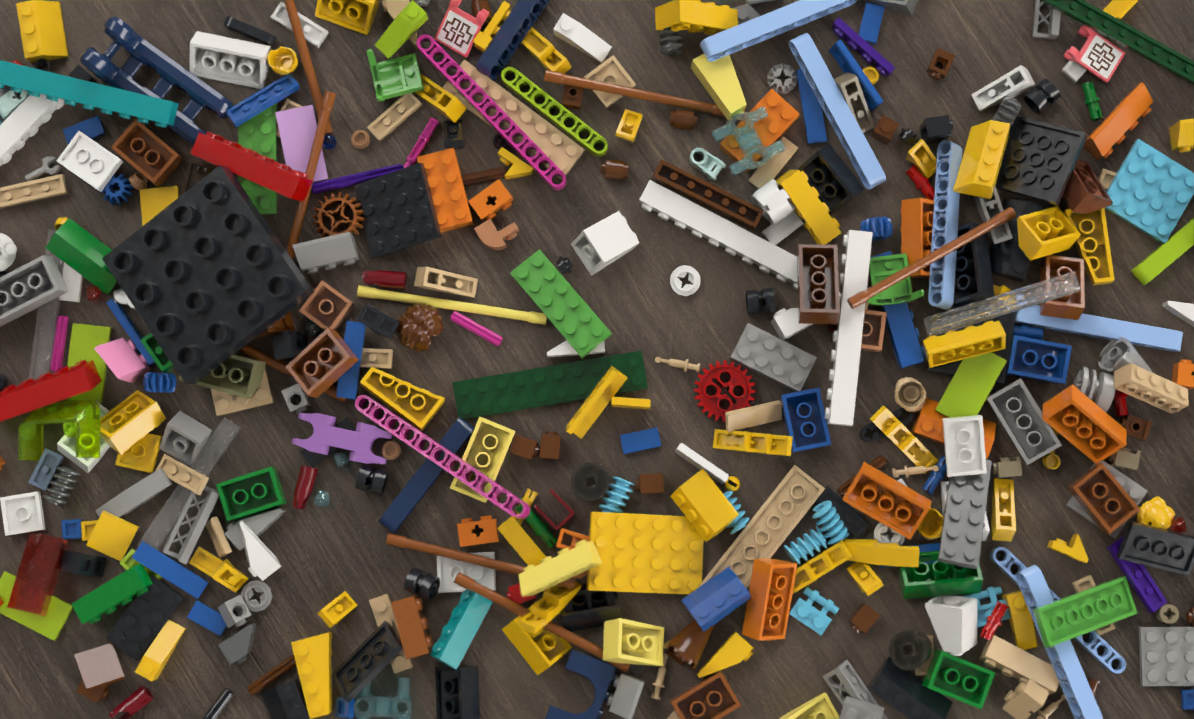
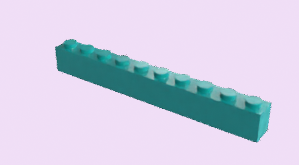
M0 60V88L4 89V85L10 86L11 91L18 93L26 90L29 91L28 95L40 97V94L47 95L46 99L58 102L59 98L65 100L64 104L72 106L80 103L83 104L82 108L93 111L94 107L101 108L100 112L112 115V112L119 113L118 117L126 119L134 116L137 117L139 122L148 124L150 120L155 122V126L166 128L167 125L174 126L178 103Z

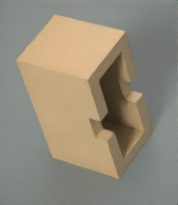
M1030 678L1025 683H1019L1014 692H1008L1004 698L1006 702L1002 709L1015 719H1027L1031 715L1030 711L1035 713L1044 705L1049 692Z

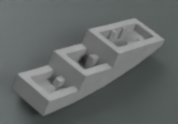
M160 468L95 511L99 517L104 510L120 518L148 502L172 485L164 470Z

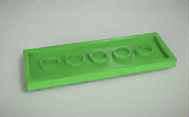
M278 103L238 126V143L242 147L252 149L260 155L268 156L276 162L277 124L275 112L278 110ZM238 175L239 183L261 215H277V192Z
M540 249L510 272L515 281L581 358L585 357L612 335L609 329Z
M1126 576L1118 577L1033 609L1045 648L1137 614Z

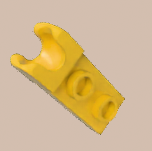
M503 1L484 32L479 31L473 41L474 47L484 53L502 23L511 13L510 4Z

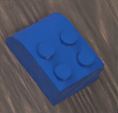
M1013 335L1006 375L1044 383L1065 384L1072 346Z
M820 388L781 395L787 436L793 437L791 453L831 445Z

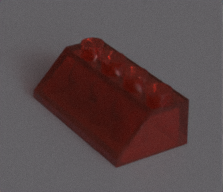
M29 533L7 608L46 617L60 570L62 552L66 550L68 541L45 534Z

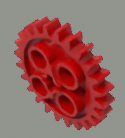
M724 360L723 365L716 361V367L710 363V370L703 368L704 375H697L701 381L694 382L695 385L699 386V388L693 389V392L698 393L694 400H700L697 407H704L701 413L709 412L707 418L715 415V421L722 417V422H725V412L751 407L748 401H754L755 399L750 394H754L756 391L750 387L754 386L755 383H749L748 380L752 378V375L746 376L747 369L741 371V364L734 367V361L730 365H727L726 360ZM727 373L730 376L729 382H722L719 378L720 374ZM713 378L717 380L722 388L727 387L729 389L727 391L728 394L737 401V404H734L726 394L723 396L720 394L722 390L712 381ZM706 387H715L716 394L714 396L707 395ZM734 387H741L743 395L740 397L733 394ZM721 400L729 402L727 410H722L719 407Z

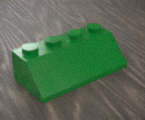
M939 551L919 552L918 567H899L903 599L981 593L983 577L980 565L978 564L977 569L935 561L938 560ZM928 561H935L934 563L929 564L924 563Z

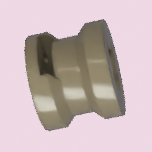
M1164 604L1155 612L1156 618L1162 623L1171 624L1179 618L1177 607L1171 604Z

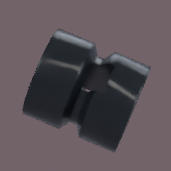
M1044 78L1036 85V89L1030 90L1024 96V100L1033 112L1040 115L1049 107L1048 103L1053 104L1061 95L1057 87L1050 80Z
M773 288L762 289L761 292H758L756 289L746 290L748 315L759 314L760 311L764 314L775 313ZM760 298H764L763 305H760Z
M361 465L355 489L363 491L370 489L371 493L382 496L389 472L379 469L374 471L372 467Z
M414 567L409 571L405 579L404 589L430 601L439 590L440 578L430 573L426 574V571Z

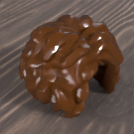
M414 304L412 307L406 308L405 314H402L401 318L398 319L400 324L396 329L400 343L410 350L414 349L416 352L428 350L431 344V337L438 336V334L443 332V322L441 315L438 314L439 310L430 305L426 306V304Z

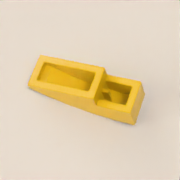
M531 27L521 44L547 70L565 74L572 68L568 60L547 39Z

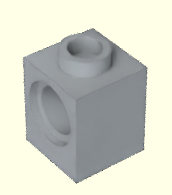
M299 384L281 391L290 412H296V414L307 411L308 406H311L305 391ZM295 395L301 396V402L298 405H294L292 402Z
M241 594L218 607L228 628L234 625L236 628L247 623L246 618L251 616ZM233 610L238 613V617L234 615Z

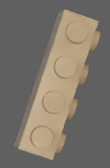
M1132 363L1114 371V388L1171 414L1189 406L1188 389Z
M993 635L991 641H986L979 658L984 661L986 666L997 668L1005 676L1017 678L1020 683H1025L1031 678L1049 692L1048 695L1056 692L1059 681L1051 664Z

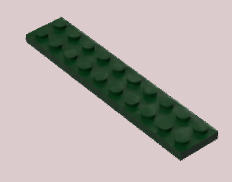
M642 351L452 382L458 418L461 417L465 420L587 399L611 366L627 376V380L616 394L648 389Z

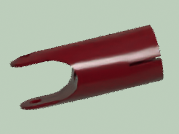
M386 270L365 271L362 274V278L366 284L385 288L405 289L407 273Z
M301 465L294 490L293 507L295 509H304L306 507L307 501L312 494L318 469Z
M143 685L109 713V717L113 718L120 712H126L119 719H129L153 700L154 697L149 689Z

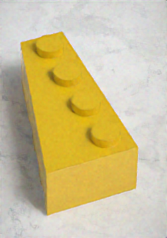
M673 0L655 7L656 30H664V28L670 27V30L673 32L688 30V33L704 32V34L715 35L738 25V10L730 8L729 5L717 6L714 2L702 3L701 0Z
M790 169L775 181L789 195L787 201L789 200L795 207L794 212L801 220H805L803 225L816 243L825 245L841 234L839 230L840 224L835 218H831L828 213L830 210L824 202L821 203L817 190L813 186L810 187L807 182L809 180L807 175L803 171Z
M1102 208L1088 214L1073 212L1070 209L1064 210L1063 213L1081 234L1075 241V245L1081 259H1084V267L1092 286L1112 283L1114 281L1105 209Z
M371 367L360 381V385L420 431H423L445 403L444 397L430 393V391L416 387L409 382L402 381L374 367Z
M332 631L291 642L310 719L332 712Z

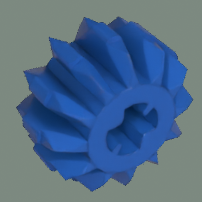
M114 174L100 193L105 194L103 199L105 201L109 200L111 205L117 203L120 206L122 205V200L126 203L129 201L126 198L127 196H133V193L129 190H132L134 187L129 184L130 180L125 178V175L120 174L117 176V174ZM114 188H120L119 191H114Z
M873 217L863 220L860 224V231L873 232L872 241H880L891 237L893 234L891 219L887 217Z
M147 372L144 374L143 379L144 390L146 392L172 393L175 391L176 375L173 373Z

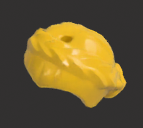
M1156 496L1142 504L1137 513L1136 520L1137 523L1167 530L1172 524L1175 512L1172 508L1166 506L1163 499Z

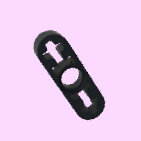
M230 16L226 17L223 26L234 32L271 47L274 46L277 37L273 34Z
M904 408L892 412L896 418L901 416V411L904 414H908L906 422L900 420L904 426L913 419L912 412H907ZM873 422L864 426L860 431L861 439L867 443L885 436L878 428L882 433L881 435L876 432L872 434V439L865 437L864 434L867 433V428L869 431L876 429Z

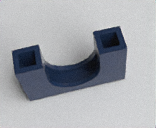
M572 650L565 669L590 680L595 689L594 702L587 711L579 714H573L550 705L545 719H600L604 710L600 708L602 702H607L611 692L607 689L610 682L614 684L618 672H615L616 667Z

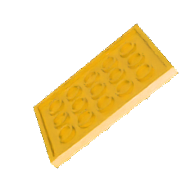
M590 512L589 541L594 543L602 564L588 570L587 590L690 594L700 587L699 585L702 583L704 539L686 516Z

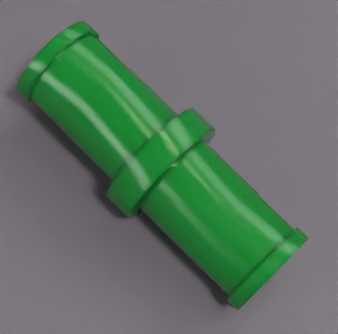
M1091 81L1090 84L1089 82L1082 84L1081 87L1086 99L1084 103L1085 106H1088L1091 121L1103 119L1104 117L1099 105L1100 98L1096 95L1094 83Z

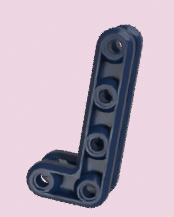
M116 16L110 17L104 24V32L113 40L105 53L100 54L93 47L86 48L80 56L81 63L111 87L164 99L173 86L187 92L191 100L182 111L177 110L174 126L167 125V127L193 146L199 132L207 133V131L201 130L194 122L203 108L209 111L212 110L220 119L228 118L226 111L233 107V103L144 40L128 24ZM123 47L130 53V57L121 68H118L111 59L119 48ZM144 64L155 69L160 75V79L151 90L146 87L143 88L134 80V75Z

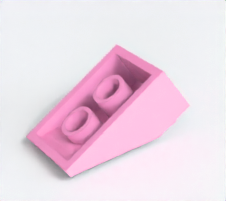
M120 338L94 348L120 380L134 383L150 370L147 361L142 354H138L136 351L137 347L131 339Z

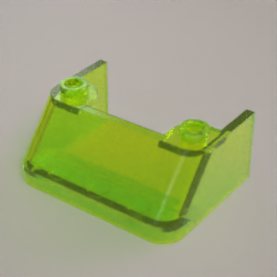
M94 400L52 403L33 410L19 426L18 460H40L43 454V424L63 423L64 434L68 438H76V457L100 458V406Z

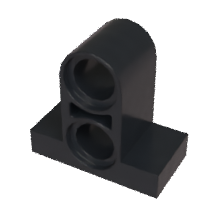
M367 303L356 319L369 329L390 340L400 324L397 320Z
M63 550L59 569L77 575L103 577L107 558Z

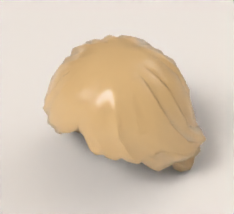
M912 377L898 380L894 391L896 403L907 412L915 413L921 410L927 396L926 389L922 386V383Z

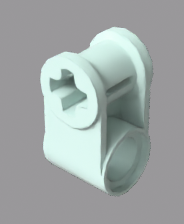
M9 90L0 97V116L4 121L29 96L28 91L22 90V93Z
M695 148L689 156L690 164L712 181H716V176L720 170L726 167L723 161L711 155L703 148ZM696 153L701 154L703 161H695L693 155Z

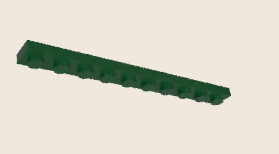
M1040 0L1194 85V61L1084 0Z

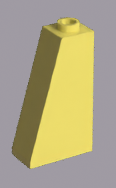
M705 54L693 59L691 64L692 71L727 120L730 121L734 118L737 120L742 117L747 104L730 55L712 62L707 60Z

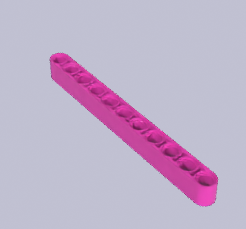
M421 35L417 39V47L420 53L552 189L557 191L563 189L566 185V177L555 163L431 36ZM424 42L431 43V46L427 49L421 47ZM437 55L444 56L441 62L434 61V58ZM449 69H456L457 73L450 76L447 74ZM463 82L470 83L468 89H462L460 85ZM477 95L483 96V100L480 103L474 102L473 99ZM489 109L497 111L494 116H488L486 113ZM507 122L510 124V127L507 130L500 129V124ZM521 136L523 141L516 144L513 142V138ZM529 149H534L536 155L528 157L526 152ZM547 163L549 164V169L542 171L539 169V165ZM555 176H560L563 181L557 185L552 182V179Z
M361 395L356 399L355 407L359 412L508 514L519 519L529 516L530 507L525 501L381 403L366 395ZM369 401L368 408L364 409V403ZM384 411L383 418L379 420V413ZM399 421V427L394 430V423ZM414 431V438L409 440V433ZM429 441L430 446L424 451L423 446ZM441 452H444V459L442 461H439V454ZM460 462V469L455 472L454 465ZM472 473H475V480L473 482H470L469 476ZM490 483L492 486L491 490L486 493L485 486ZM503 494H506L507 500L505 503L502 504L500 502V497ZM521 504L523 511L517 514L516 507Z

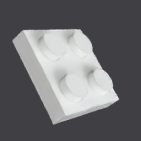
M40 491L0 497L5 536L46 530Z

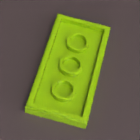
M73 323L67 365L71 367L76 362L84 359L87 362L93 360L102 381L92 390L67 398L66 400L97 401L102 403L107 364L94 348L111 341V327Z
M991 352L963 359L935 411L948 418L978 415L1007 360Z
M4 571L0 578V597L4 601L0 606V613L56 641L73 609L72 605L7 571Z

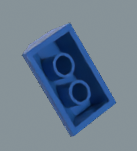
M728 566L681 601L704 632L751 599V596L737 575Z

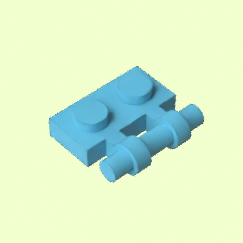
M992 586L987 587L981 593L963 596L977 599V627L984 626L987 623V616L991 615L997 604L996 595L1002 594L1001 586L995 588ZM989 597L990 603L980 605L979 600ZM1005 599L999 600V602L1007 605ZM1008 609L1001 621L1010 619Z
M806 587L803 593L808 596V599L805 602L798 598L789 614L822 636L832 620L826 616L827 612L831 611L836 614L839 608L834 605L832 600H827L819 595L817 590ZM814 601L823 606L821 611L811 606Z

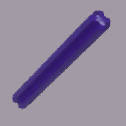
M396 164L313 183L312 192L313 194L357 185L403 169V165Z

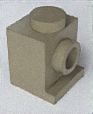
M1121 448L1108 456V460L1111 466L1132 471L1138 470L1141 451L1135 450L1131 453V449Z
M1011 457L999 458V462L992 463L991 465L992 474H995V478L1022 476L1021 457H1012L1013 461H1011Z

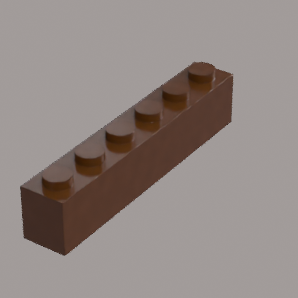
M662 159L652 177V181L753 231L764 210Z

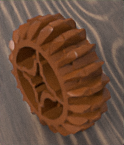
M339 192L336 198L335 194L331 193L330 200L327 196H324L326 202L324 204L321 201L318 202L321 208H314L319 214L313 215V218L318 220L313 225L316 227L320 226L316 231L317 233H322V238L346 232L359 235L360 233L356 228L363 229V225L359 223L365 220L364 217H360L363 214V210H358L361 204H355L356 199L354 197L350 199L349 194H346L343 198L342 193ZM335 204H341L335 211L328 210ZM347 205L353 210V220L346 217ZM341 214L343 219L337 222V220L334 217H336V215ZM324 216L332 220L331 231L325 227ZM341 226H350L347 230L336 233Z

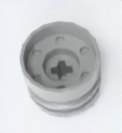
M1082 366L1074 379L1073 385L1102 410L1107 412L1115 394L1114 374L1102 371L1097 377L1095 369L1089 371L1088 367Z

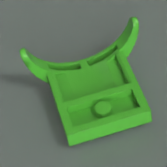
M367 50L378 102L424 90L415 53L377 63L373 50Z
M907 253L870 258L869 275L871 286L907 267ZM909 276L873 296L867 303L875 306L906 303L922 297L924 290L912 293Z

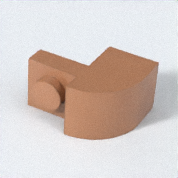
M491 219L474 228L481 242L492 250L507 248L504 240L510 241L514 239L519 232L515 222L497 231Z

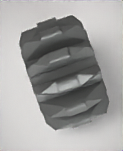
M1005 97L998 107L993 120L1009 123L1011 127L1021 108V103L1014 98Z

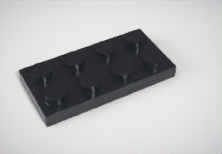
M1130 521L1117 557L1121 560L1189 576L1194 566V537Z
M155 575L150 577L153 584L147 587L148 591L135 597L106 636V639L136 661L139 660L185 598L162 580L155 577Z
M384 621L332 673L345 701L350 702L403 650L390 623Z

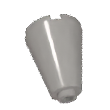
M1119 337V340H1111L1100 353L1102 359L1101 362L1098 361V365L1103 371L1114 374L1115 370L1130 363L1152 372L1129 340L1124 337Z

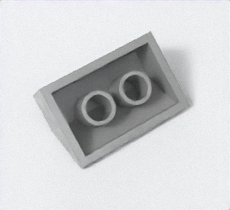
M350 232L293 245L300 269L307 274L316 273L321 268H325V270L334 269L337 267L336 265L342 263L345 266L355 264V260H359L355 238Z

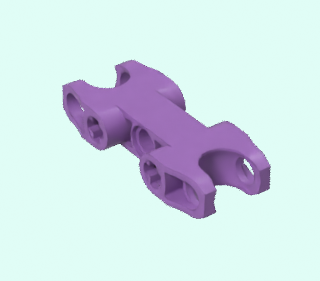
M299 413V419L312 424L313 434L308 439L293 438L292 444L303 447L310 452L328 455L330 446L351 451L349 456L351 461L364 464L386 465L387 459L376 456L371 448L372 443L378 438L392 439V433L379 429L374 425L357 422L356 430L351 431L335 427L336 417L320 413Z

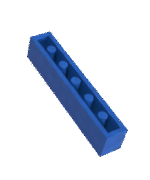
M889 251V252H885V253H882V254H878V255H875V256H872V257L888 256V255H892V254H891V251ZM908 302L880 306L882 312H887L885 324L899 369L922 363L926 357L923 346L920 347L918 342L920 335L918 329L914 328L912 322L914 321V315L912 310L908 309Z

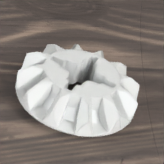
M686 265L676 268L670 277L672 290L682 296L694 294L700 286V275L697 270ZM689 274L688 281L692 284H686L681 288L682 281L678 278H685Z
M880 522L877 524L874 530V537L878 539V543H898L899 546L902 545L905 539L903 535L891 529V532L895 534H893L890 540L889 535L885 534L889 527Z

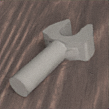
M51 156L43 158L42 167L25 176L26 180L32 181L45 173H49L52 176L57 175L61 167L59 165L53 168L49 167L50 163L57 159Z

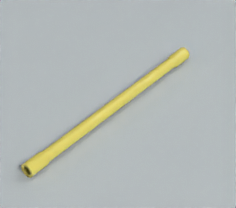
M361 285L358 286L357 297L377 298L416 305L426 304V306L430 305L436 308L522 320L546 325L547 321L544 313L526 312L387 291Z

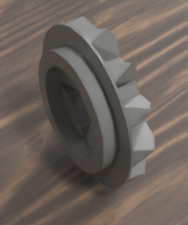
M783 63L774 65L767 75L769 87L779 94L789 93L797 84L796 70L790 65ZM782 71H783L784 77H787V78H788V79L785 80L783 86H782L781 80H779V79H774V78L780 77Z
M259 580L247 583L241 592V596L248 609L255 612L267 608L273 597L271 588L265 582ZM254 590L257 593L264 592L260 596V602L257 599L250 600L254 596Z

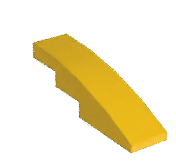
M884 405L870 418L916 466L933 467L938 462L937 458Z
M715 429L713 448L791 456L793 437L745 431L728 432L727 430Z
M513 516L497 528L528 566L532 564L537 566L541 564L540 560L546 558V555Z
M843 539V542L852 554V557L848 559L850 561L897 567L919 566V546L878 543V539Z
M843 540L797 567L793 594L852 557Z
M576 583L574 590L557 585L545 590L543 598L532 604L530 612L519 619L518 626L535 634L558 615L581 589V585Z

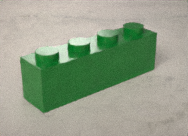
M135 565L71 605L82 624L90 622L92 625L101 620L100 616L104 613L109 615L116 611L117 605L121 604L123 606L133 600L132 596L136 594L140 596L148 591L147 587L153 583L143 565Z

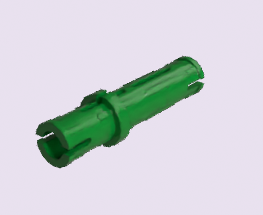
M522 505L516 507L519 514L523 511ZM530 509L529 516L524 519L534 529V534L540 536L549 548L552 547V542L556 544L558 539L550 532L548 525L543 523Z

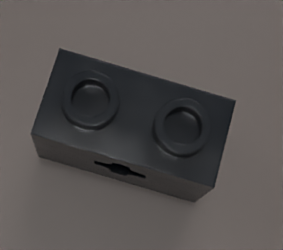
M948 115L925 118L919 126L921 139L926 144L946 140L953 131L952 120H949Z
M283 331L279 332V336L272 337L275 360L292 361L308 346L307 336L299 335V332Z

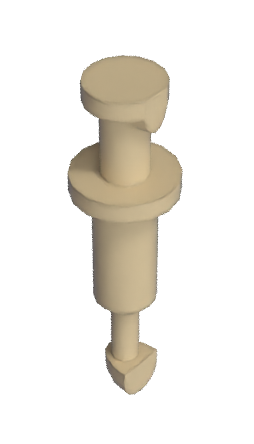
M661 357L655 358L656 363H668L669 366L684 369V372H687V369L696 370L697 373L700 371L701 363L697 365L691 364L689 359L681 361L672 358L669 360L661 359Z
M905 465V469H892L894 478L899 477V475H906V478H909V475L922 474L929 470L939 471L937 465L933 467L916 466L909 468L908 465Z
M663 653V666H660L658 669L656 682L652 683L655 686V690L651 698L660 700L661 687L665 688L663 681L666 673L665 664L668 659L666 653Z
M1063 694L1057 702H1052L1043 711L1039 710L1037 712L1039 716L1036 719H1048L1058 709V705L1063 700H1066L1065 695Z

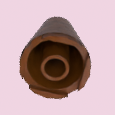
M694 619L664 644L663 649H668L666 653L681 666L687 664L690 666L688 670L694 671L714 627L711 626L703 632Z

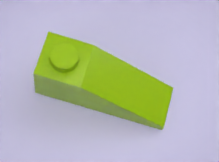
M412 0L394 19L377 41L375 47L389 59L428 20L427 13Z

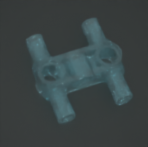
M764 106L750 113L736 114L733 118L727 120L726 125L712 131L716 142L729 135L734 136L744 155L743 159L729 165L733 176L747 169L760 168L769 162L771 157L786 150L782 140L767 147L763 146L753 123L768 117ZM742 120L745 126L738 128L735 125V121ZM760 154L762 161H754L752 155Z
M398 678V695L396 696L370 694V682L355 697V717L357 719H369L371 717L410 719L412 710V698L409 695L410 678ZM362 700L366 701L369 705L366 711L361 710L359 707V703ZM400 702L407 704L408 709L406 712L399 711L398 704Z

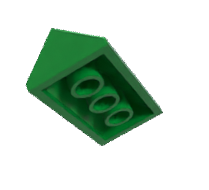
M69 218L54 233L45 248L108 295L118 282L102 258L112 250Z

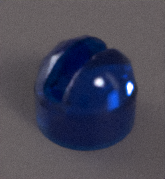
M325 134L324 139L327 138L333 141V143L330 144L327 141H323L322 146L327 150L335 148L337 144L336 138L332 134Z

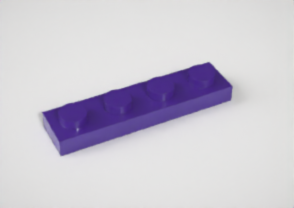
M838 17L831 27L833 33L837 37L845 39L847 45L852 50H857L862 54L861 57L865 62H871L880 75L889 77L895 67Z
M1124 536L1120 537L1109 545L1107 549L1149 613H1153L1166 604L1167 600L1144 565L1121 560L1117 557Z

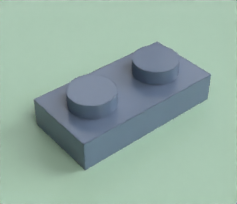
M45 448L28 483L47 491L46 488H49L51 485L49 481L54 479L52 475L58 471L56 467H60L65 456Z

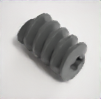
M670 27L660 30L659 37L661 40L659 44L662 46L660 52L666 55L682 54L683 51L678 50V48L683 47V44L678 43V41L682 40L683 36L677 34L683 32V30L673 32L670 30Z
M65 465L63 467H56L60 474L52 475L57 480L49 481L53 488H46L50 494L42 496L49 503L61 508L64 507L60 503L68 502L64 496L71 495L67 489H74L70 482L78 481L74 475H81L79 471Z

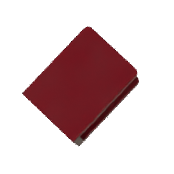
M551 489L550 492L565 506L570 514L556 526L536 504L533 507L558 531L575 513Z

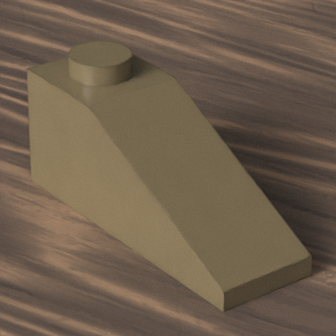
M847 72L835 78L834 81L861 131L864 133L874 128L875 125L857 76Z

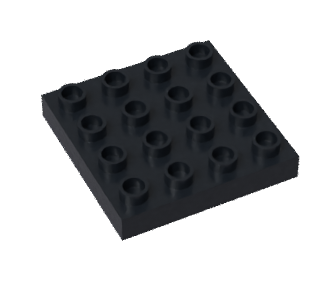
M222 165L215 168L102 258L185 384H196L314 293L230 168Z

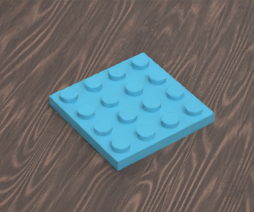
M1137 139L1106 191L1113 203L1105 207V209L1164 244L1194 194V173L1140 139Z

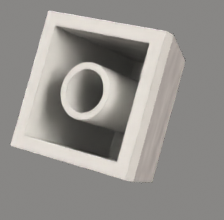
M618 211L583 230L571 243V246L592 276L633 250L639 244L636 234L628 226L625 217Z
M954 595L937 596L925 603V608L943 652H950L953 656H961L977 644L976 598Z

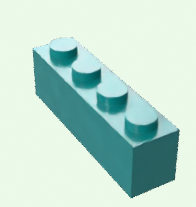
M464 590L459 603L451 613L448 623L443 627L440 638L434 644L430 656L446 666L457 670L493 602L471 590Z

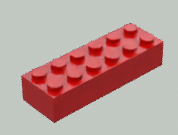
M208 131L206 134L198 133L190 153L217 166L228 167L232 173L294 200L304 202L313 180L307 178L308 174L291 169L286 164L276 162L268 156L260 155L252 149L242 147L239 143L229 141L223 136Z
M84 359L76 362L74 366L68 367L67 365L61 367L52 374L47 372L34 380L29 378L17 386L12 384L3 388L4 390L0 391V422L92 390L102 381L94 361L87 362Z

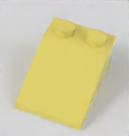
M621 618L604 621V661L663 666L664 627Z
M824 692L786 713L779 719H840L827 693Z

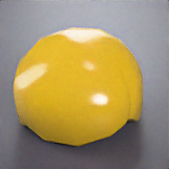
M280 46L277 50L269 51L267 61L275 73L286 75L293 72L298 66L297 54L291 48Z
M930 508L917 528L918 532L926 539L934 540L941 537L944 516L938 510Z

